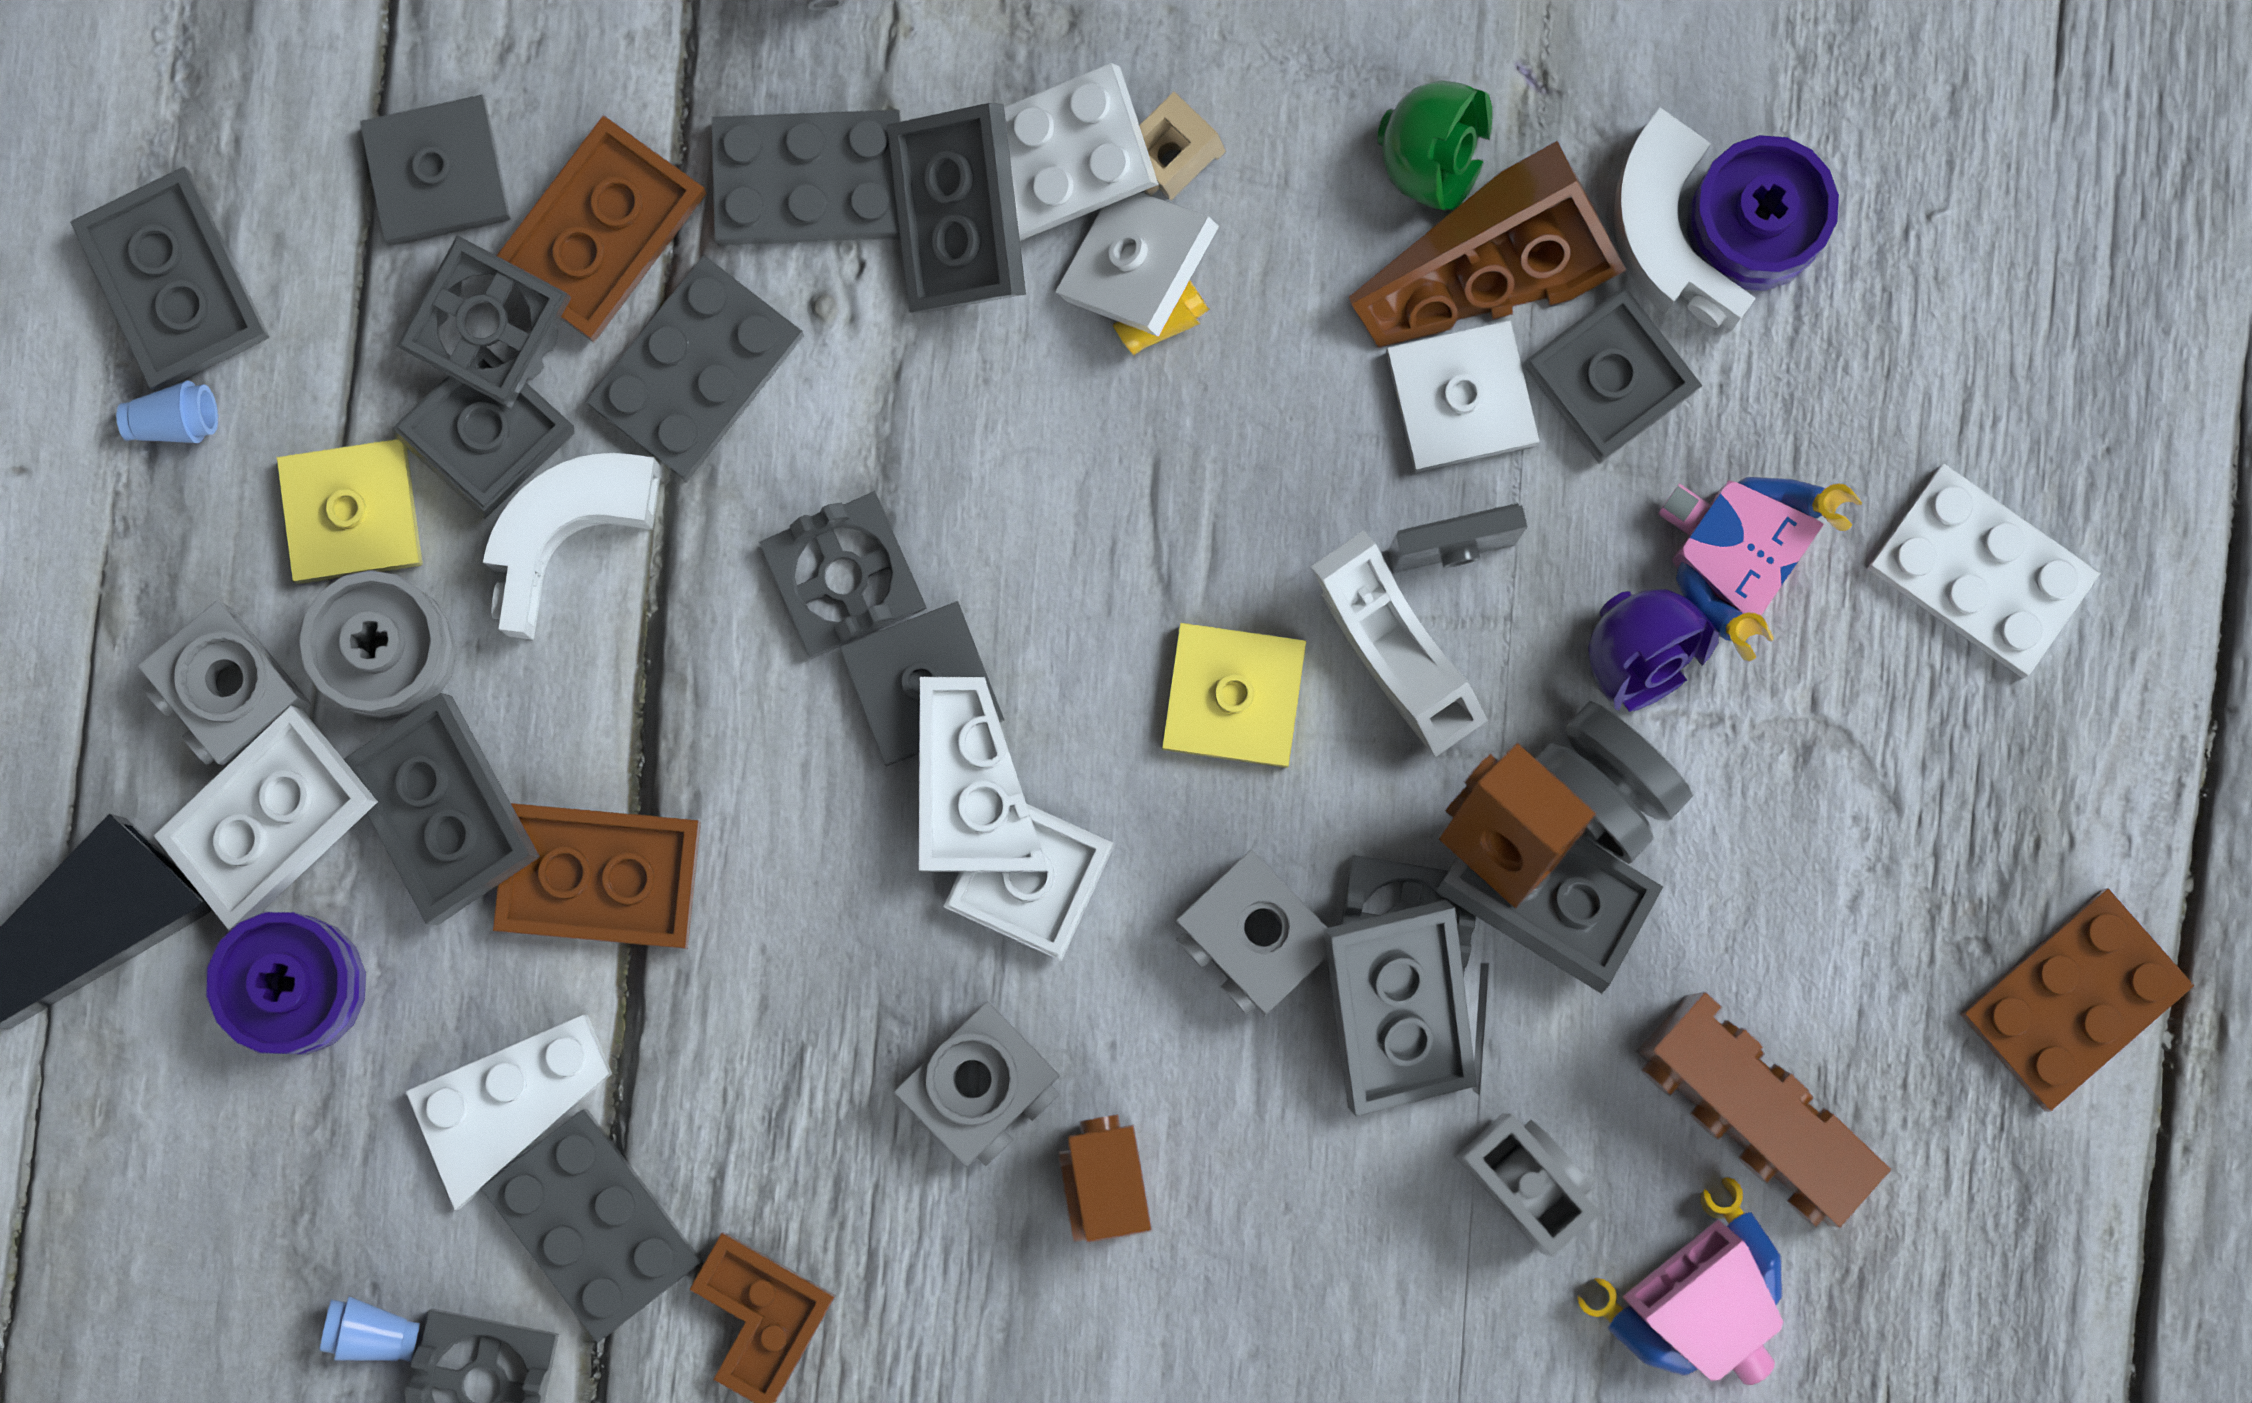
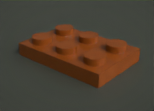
M603 115L497 256L569 294L572 298L560 319L595 343L707 192L695 180Z
M511 803L540 857L498 885L493 931L688 949L701 828L699 820Z
M2106 888L2098 892L1964 1009L1960 1015L2045 1112H2051L2193 988L2194 985L2111 890Z

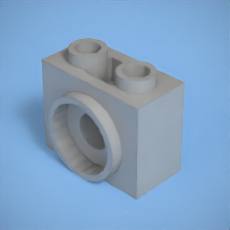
M218 600L137 665L149 680L142 687L146 695L166 716H169L174 711L190 729L182 736L183 739L206 765L210 764L213 760L223 766L229 765L287 708L295 706L304 711L311 705L310 701L233 608ZM239 665L243 673V682L240 689L231 696L222 697L217 688L220 673L229 666Z
M1252 849L1176 920V924L1184 932L1176 939L1177 943L1201 968L1211 960L1223 972L1228 980L1221 986V989L1246 1015L1255 1007L1264 1016L1267 1015L1327 957L1323 931L1327 927ZM1253 912H1270L1279 921L1281 928L1280 936L1271 946H1257L1250 942L1245 935V920Z
M986 1001L894 1093L965 1167L969 1166L976 1158L986 1167L1014 1140L1005 1130L1023 1112L1033 1121L1060 1095L1052 1086L1060 1075L991 1003ZM967 1061H981L991 1072V1086L979 1098L964 1096L956 1086V1073L961 1065Z
M1502 1113L1455 1155L1475 1180L1540 1253L1544 1255L1555 1256L1601 1214L1586 1196L1593 1188L1588 1179L1559 1145L1533 1120H1529L1523 1126L1513 1113Z

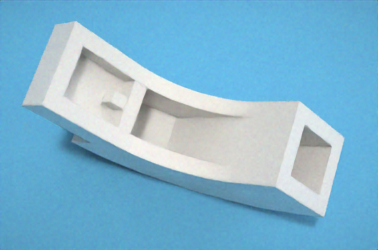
M1659 107L1630 151L1616 186L1613 219L1618 249L1633 281L1652 304L1666 314L1679 295H1682L1690 301L1687 307L1699 320L1714 328H1718L1722 324L1732 331L1756 298L1695 254L1683 237L1677 213L1681 188L1700 163L1711 143Z
M601 453L577 457L562 462L541 473L513 497L499 516L491 532L483 563L492 571L507 573L506 582L497 581L492 598V618L500 620L498 628L508 637L534 640L544 572L551 555L567 537L583 528L599 524L653 529L662 469L654 457L621 453Z
M1364 530L1311 566L1324 591L1321 596L1349 643L1399 714L1435 757L1488 721L1468 680L1443 654L1421 625L1397 586L1376 543Z

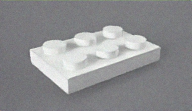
M1109 63L1004 107L1020 241L1159 185L1120 66Z
M1944 463L1935 471L1867 567L1868 570L2021 678L2028 677L2101 574Z
M290 706L168 821L154 837L226 928L231 931L239 922L259 915L378 801L301 708Z

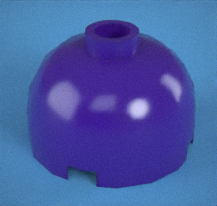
M1651 589L1632 595L1630 591H1624L1607 601L1599 612L1602 619L1594 628L1588 645L1590 670L1599 689L1614 709L1619 711L1623 703L1629 712L1637 711L1656 703L1684 684L1687 679L1681 670L1694 657L1703 666L1719 643V632L1696 605L1668 589Z

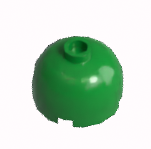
M1439 80L1414 88L1399 101L1394 110L1389 109L1385 112L1378 128L1377 141L1380 146H1383V162L1390 182L1402 194L1426 206L1444 211L1445 208L1454 210L1463 203L1470 194L1484 163V160L1481 159L1471 160L1477 147L1478 137L1489 141L1491 137L1493 106L1489 94L1462 83Z

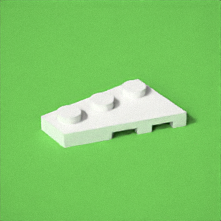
M920 677V872H1049L985 677Z

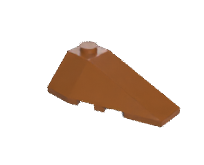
M1556 141L1497 174L1350 295L1349 300L1376 345L1382 347L1451 330L1457 320L1490 313L1492 319L1513 315L1512 307L1547 299L1549 305L1570 301L1626 271V268L1559 142Z

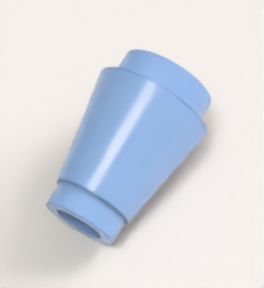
M187 380L131 400L130 402L119 404L116 419L119 432L126 441L137 439L139 441L200 443L204 436L213 435L218 427V410L214 395L207 385L195 386L193 382Z
M350 1296L347 1302L331 1299L319 1351L335 1354L334 1361H398L399 1359L411 1362L420 1323L407 1321L406 1318Z

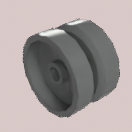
M1589 701L1565 727L1568 739L1576 752L1563 745L1550 743L1536 760L1596 813L1595 817L1585 828L1584 834L1618 859L1630 864L1654 839L1652 828L1643 813L1656 820L1668 822L1693 797L1689 785L1678 771L1638 732L1603 706Z

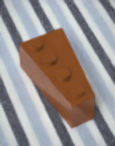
M1707 992L1686 995L1636 1051L1647 1062L1641 1069L1642 1073L1667 1095L1671 1096L1677 1089L1696 1106L1689 1113L1690 1116L1714 1138L1719 1140L1724 1133L1731 1137L1744 1149L1738 1159L1759 1179L1768 1184L1775 1177L1793 1193L1786 1202L1805 1221L1815 1228L1822 1221L1828 1226L1840 1228L1892 1169L1833 1113L1825 1108L1818 1112L1809 1103L1814 1099L1813 1096L1796 1077L1777 1064H1773L1769 1068L1760 1060L1765 1055L1762 1051L1763 1046L1742 1027L1739 1029L1728 1020H1724L1720 1024L1714 1016L1722 1007Z

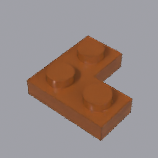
M722 1232L690 1288V1291L745 1321L743 1328L713 1380L753 1403H776L836 1295L726 1232Z

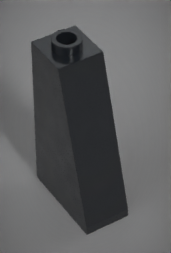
M109 813L0 926V1029H12L199 920L212 910L184 873L127 818Z

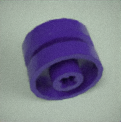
M1758 135L1734 143L1712 162L1688 205L1687 235L1693 251L1703 261L1744 290L1766 291L1790 283L1808 268L1816 256L1824 249L1838 222L1839 194L1831 171L1812 149L1788 137ZM1761 209L1767 213L1769 218L1764 220L1758 217L1755 211Z
M264 912L239 922L219 941L207 967L206 997L216 1023L234 1042L259 1053L308 1055L334 1045L354 1026L365 1001L366 971L357 947L338 927L315 917L299 913ZM285 976L295 978V987L292 992L282 991L281 983Z

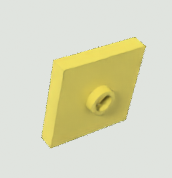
M398 439L277 457L293 582L303 584L341 578L345 575L369 570L383 572L423 566L407 447Z
M1180 623L1162 750L1288 768L1306 641Z

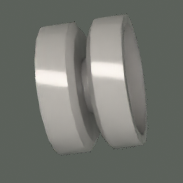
M372 570L342 576L320 591L304 615L299 639L304 669L321 693L361 716L382 720L406 717L441 693L452 677L457 654L452 623L437 601L398 575ZM380 638H388L387 646L378 647L374 657V643Z

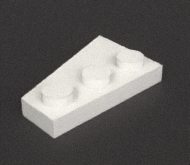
M581 1015L406 1091L454 1210H460L485 1184L500 1171L505 1170L526 1148L551 1126L559 1122L612 1074L588 1015Z

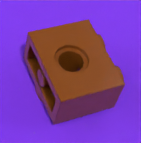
M1518 743L1500 761L1492 754H1489L1464 782L1467 786L1445 810L1453 819L1439 838L1444 845L1515 909L1556 868L1596 815L1589 806Z
M1119 1114L1080 1121L1082 1134L1069 1136L1070 1150L1059 1151L1061 1173L1074 1242L1084 1240L1092 1242L1152 1231L1134 1125L1121 1127Z

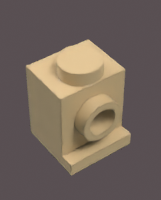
M1175 91L1139 125L1159 184L1143 192L1152 196L1159 189L1168 199L1172 200L1214 158L1218 160L1226 152L1218 133ZM1170 150L1181 151L1167 166L1161 164L1162 157L1166 152Z

